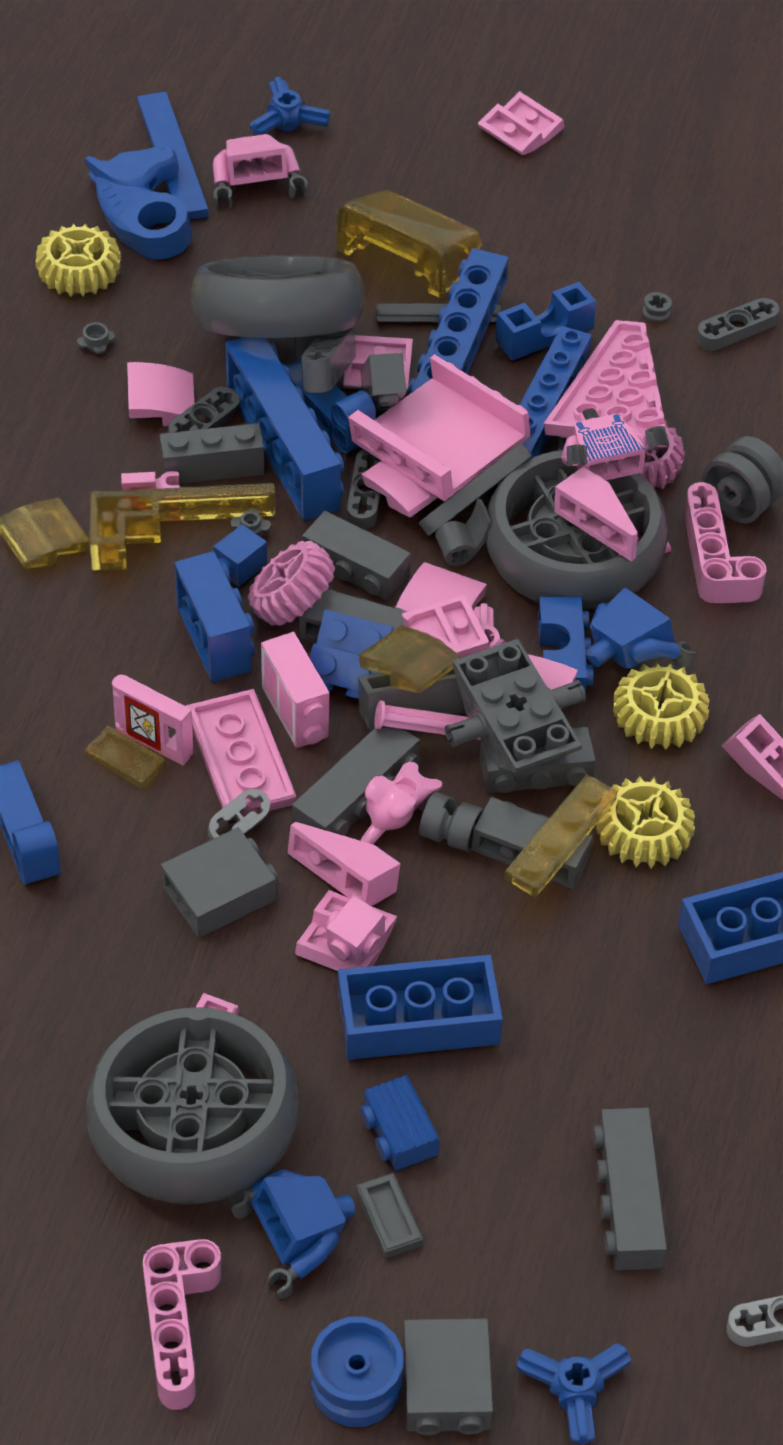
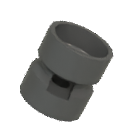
M435 791L424 809L419 826V835L438 843L446 839L449 847L469 853L472 850L473 829L484 808L468 802L457 805L454 797Z

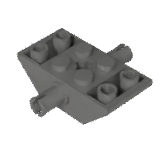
M518 639L453 661V669L469 719L445 726L446 737L451 747L454 748L468 741L481 738L496 766L513 773L582 749V744L561 711L562 708L579 702H585V691L582 685L579 686L581 684L579 680L552 690L548 688Z

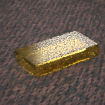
M109 725L86 747V756L141 789H144L165 767V758Z

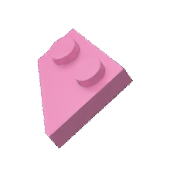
M465 594L402 613L404 627L453 660L490 648V642Z

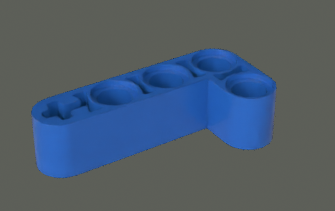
M301 358L286 364L290 371L292 383L294 386L300 387L304 403L307 408L314 410L319 428L327 432L334 446L343 454L359 448L360 446L352 442L348 417L359 410L371 419L376 420L375 406L368 393L360 390L347 397L336 385L330 391L323 393L305 392L303 390Z
M16 760L0 765V826L23 884L26 885L60 875L58 845L53 828L49 821H43L20 762Z

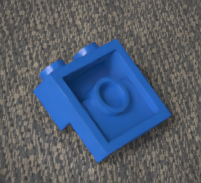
M324 610L317 642L313 643L310 660L328 691H333L334 685L347 688L345 695L359 699L358 676L384 671L394 627Z

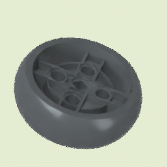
M304 255L249 256L209 262L198 268L190 290L191 308L196 321L202 329L221 335L253 338L305 337L347 330L358 322L365 300L364 282L355 264L337 258Z
M563 450L536 456L519 465L501 481L492 495L487 508L492 526L485 540L486 547L500 576L519 594L539 604L540 597H581L582 611H593L597 609L599 604L609 603L625 587L634 594L640 591L660 566L668 541L666 513L652 485L641 473L606 480L611 485L638 534L641 533L642 536L637 543L636 558L630 561L622 555L619 556V553L554 512L555 486L578 471L577 466L567 467L562 462ZM531 507L526 522L510 526L520 513Z
M202 1007L175 1009L159 1013L137 1023L120 1035L108 1047L96 1065L89 1082L86 1095V1126L91 1142L102 1163L118 1180L130 1189L146 1197L167 1203L184 1205L211 1203L237 1195L250 1188L270 1173L279 1163L296 1131L300 1110V1091L288 1056L277 1041L259 1025L237 1014L219 1009ZM237 1066L248 1070L259 1079H245ZM123 1130H140L145 1140L153 1148L137 1142Z

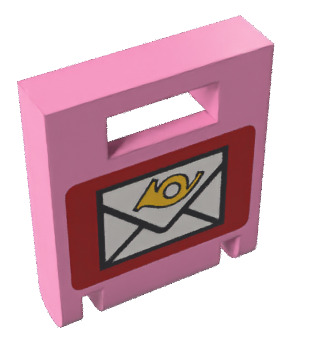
M117 675L112 681L116 730L184 766L194 754L191 709L126 675ZM168 726L176 729V733L172 738L169 737Z

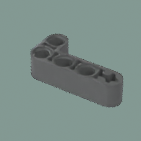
M354 326L347 330L330 334L295 337L296 358H301L303 390L305 392L323 393L330 391L356 357Z

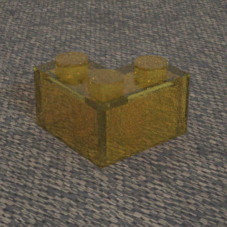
M159 490L91 492L90 547L92 570L127 569V544L161 543Z

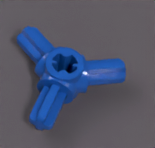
M275 77V80L269 83L273 97L271 98L270 105L267 107V113L252 121L250 129L257 136L263 135L275 127L283 131H291L298 128L302 122L327 127L330 122L331 112L325 109L305 106V101L300 99L299 94L289 90L286 80H281V77Z
M614 1344L592 1359L586 1356L571 1357L569 1359L564 1357L561 1362L528 1348L521 1353L516 1369L525 1375L550 1385L549 1393L556 1395L560 1407L567 1410L570 1440L573 1443H578V1445H586V1443L592 1442L595 1439L592 1407L597 1404V1393L604 1389L605 1380L630 1365L631 1358L627 1349L620 1344ZM573 1381L579 1382V1386L573 1385Z

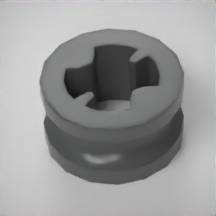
M659 292L649 293L645 296L642 308L643 316L653 322L666 320L670 315L672 301L669 296Z

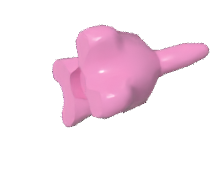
M414 762L405 763L393 781L382 775L375 776L368 783L365 790L367 798L366 810L372 820V824L362 836L361 841L374 844L386 830H395L405 826L417 808L420 811H424L429 797L443 787L442 782L438 779L423 777L418 772L419 766Z

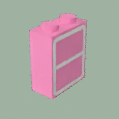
M294 631L261 642L262 689L296 749L308 744H316L322 739L328 738L329 691Z

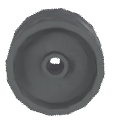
M751 436L739 437L705 466L702 473V482L711 484L716 488L723 515L740 523L753 522L769 506L773 505L783 496V461L770 445L759 438Z

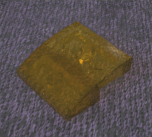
M60 498L34 502L0 517V534L25 569L54 565L57 555L86 552L90 544L89 538Z
M399 626L359 655L361 668L389 674L391 687L416 693L423 692L453 669V661L461 658L460 655L441 641L421 631L405 626Z

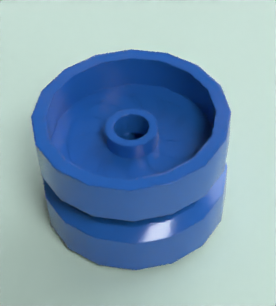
M346 1317L328 1325L318 1335L311 1350V1394L318 1409L331 1421L347 1427H367L382 1421L395 1409L402 1393L403 1349L396 1334L382 1322L368 1317Z

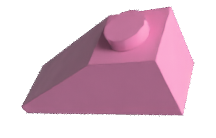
M582 467L555 486V513L628 560L633 561L636 558L638 532L609 482L587 468Z
M759 714L740 727L722 747L747 774L783 800V738Z
M295 822L291 824L288 854L349 899L354 895L368 905L373 906L396 893L400 863L377 846Z

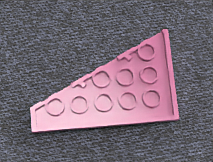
M615 320L544 422L545 435H554L561 438L572 436L574 424L579 422V415L584 410L590 408L595 409L600 417L619 414L627 424L644 433L647 429L656 426H663L666 429L645 323Z

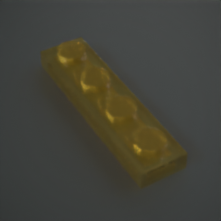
M274 483L140 489L141 522L223 519L240 517L250 508L259 510L261 517L275 516Z
M586 774L505 870V880L530 895L537 897L615 803L618 791Z

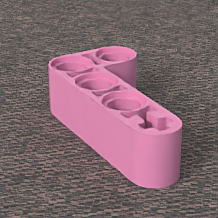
M704 482L694 483L687 491L684 519L700 597L709 603L756 601L763 592L766 575L765 563L761 559L752 556L730 557L716 488Z
M204 1239L157 1245L150 1248L143 1257L144 1282L158 1396L160 1402L171 1410L187 1408L193 1402L196 1394L195 1371L185 1294L212 1290L218 1286L222 1276L219 1247L214 1242ZM202 1262L211 1264V1266L204 1269L195 1267V1265ZM159 1268H167L170 1270L168 1273L165 1274H157L154 1272ZM166 1304L175 1306V1308L170 1311H161L158 1309L159 1307ZM168 1342H177L181 1344L174 1349H167L163 1347V1345ZM179 1370L180 1385H173L171 1372Z

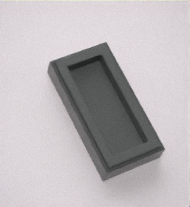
M394 1173L356 1185L357 1196L385 1259L423 1246V1238Z

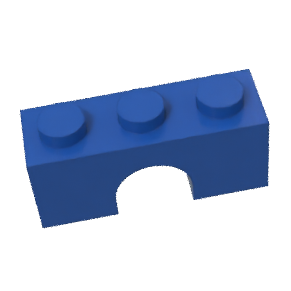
M580 282L553 291L549 307L538 316L532 312L526 303L497 313L495 341L513 361L551 346L561 326L582 332L592 330L594 328L596 300Z
M540 597L538 610L539 646H555L560 648V650H543V658L577 669L578 673L575 680L581 682L579 686H583L586 695V687L593 685V665H587L586 659H588L586 650L591 647V638L584 637V632L589 631V612L582 611L581 597Z

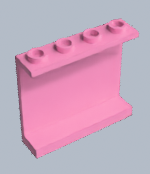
M433 355L430 358L432 379L380 415L376 420L371 419L359 410L351 414L348 419L352 442L441 500L446 501L509 451L530 438L531 434L529 414L525 408L506 399L498 391L488 388L475 377L469 376L457 369L452 363Z

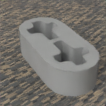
M256 788L248 789L217 812L208 825L210 840L219 837L216 832L219 828L218 821L227 824L235 818L237 823L231 830L239 827L244 835L262 822L270 809V800L267 794ZM246 799L252 802L258 799L261 802L258 809L260 814L251 811L245 817L240 814L247 806Z

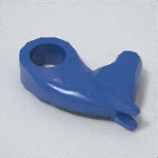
M163 145L140 151L122 152L110 161H101L92 156L84 159L85 164L91 171L88 173V176L96 185L97 198L103 216L113 232L125 245L143 257L158 260L169 259L182 253L191 243L192 225L184 202L181 198L174 195L154 191L160 183L174 178L179 172L177 155L172 148ZM159 223H171L163 229L149 230L150 227Z

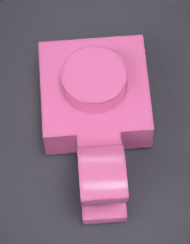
M169 471L155 479V472L121 473L123 506L157 505V498L177 499L180 497L179 472Z

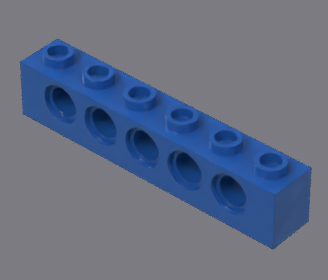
M472 248L468 259L462 260L458 272L459 280L457 283L453 282L450 287L448 306H442L438 318L439 327L437 330L431 331L428 341L429 350L427 354H422L417 369L418 376L416 379L412 378L410 380L407 396L433 378L430 358L433 355L452 363L457 369L468 375L507 282L509 257Z
M561 326L524 395L520 406L525 408L529 414L531 437L523 442L532 455L528 460L543 453L551 435H545L544 422L589 359L592 334Z

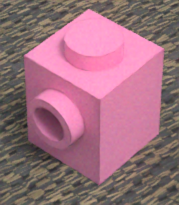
M353 895L341 911L336 910L331 914L326 923L327 946L337 958L341 960L348 959L356 965H359L366 956L371 957L379 948L382 936L385 934L384 914Z

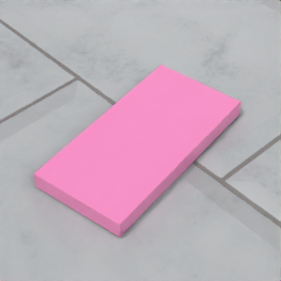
M254 689L186 705L192 711V730L222 808L242 792L254 788L262 790L267 794L270 800L269 811L291 806L297 800ZM246 799L247 806L240 814L243 817L251 811L260 814L258 809L261 802L258 799L254 802Z

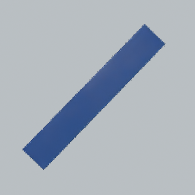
M160 92L137 96V105L152 148L165 145L172 148L177 155L179 172L174 178L164 181L168 194L181 198L188 209L190 220L208 217V207L167 93Z

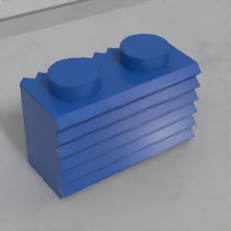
M407 1075L396 1078L394 1081L389 1080L387 1083L374 1086L372 1089L367 1088L364 1091V1106L360 1107L363 1123L367 1129L374 1128V1132L377 1134L375 1142L378 1153L383 1161H390L394 1171L439 1155L440 1138Z

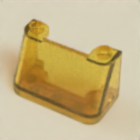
M386 189L349 200L337 212L336 250L350 255L356 247L363 250L369 242H372L415 262V275L421 277L424 274L430 282L428 293L442 298L448 292L453 282L456 283L459 280L460 264L463 259H468L472 248L479 250L482 248L481 238L474 228Z

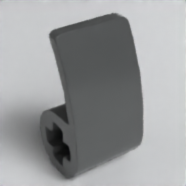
M477 499L474 511L466 524L457 521L447 522L440 526L435 533L443 556L450 566L458 567L467 564L477 554L487 538L492 522L481 499Z

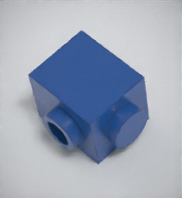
M243 524L213 546V551L220 564L225 563L228 568L230 581L238 587L267 565V541Z

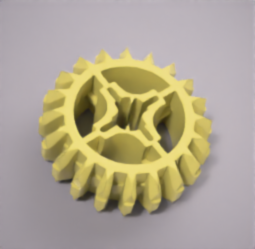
M73 223L71 228L61 226L59 232L50 231L49 237H43L41 245L37 246V259L35 261L41 282H45L48 289H56L58 294L68 292L70 297H72L75 293H81L84 297L86 292H92L96 295L98 288L107 290L108 284L115 282V277L119 274L121 268V253L115 238L110 237L108 231L101 232L98 226L92 229L88 228L87 224H84L82 227H76Z
M656 661L653 668L642 664L639 671L631 669L627 677H622L614 693L613 712L614 716L617 717L618 727L625 728L626 737L636 736L637 745L647 741L651 749L656 744H662L666 750L670 743L680 748L684 740L692 742L695 734L701 733L705 721L708 719L709 698L708 694L705 693L704 684L697 683L696 674L686 675L685 667L679 670L673 669L671 662L667 667H660Z
M639 776L636 783H632L625 778L622 787L613 784L610 793H604L601 804L597 808L596 830L597 834H600L601 845L608 846L610 855L620 853L622 863L628 859L634 860L636 868L641 862H647L649 867L652 868L655 865V861H659L666 866L669 858L678 860L681 851H686L689 847L695 830L694 810L690 809L689 799L682 798L681 789L671 791L669 781L663 785L657 784L655 776L650 782H644L641 776Z

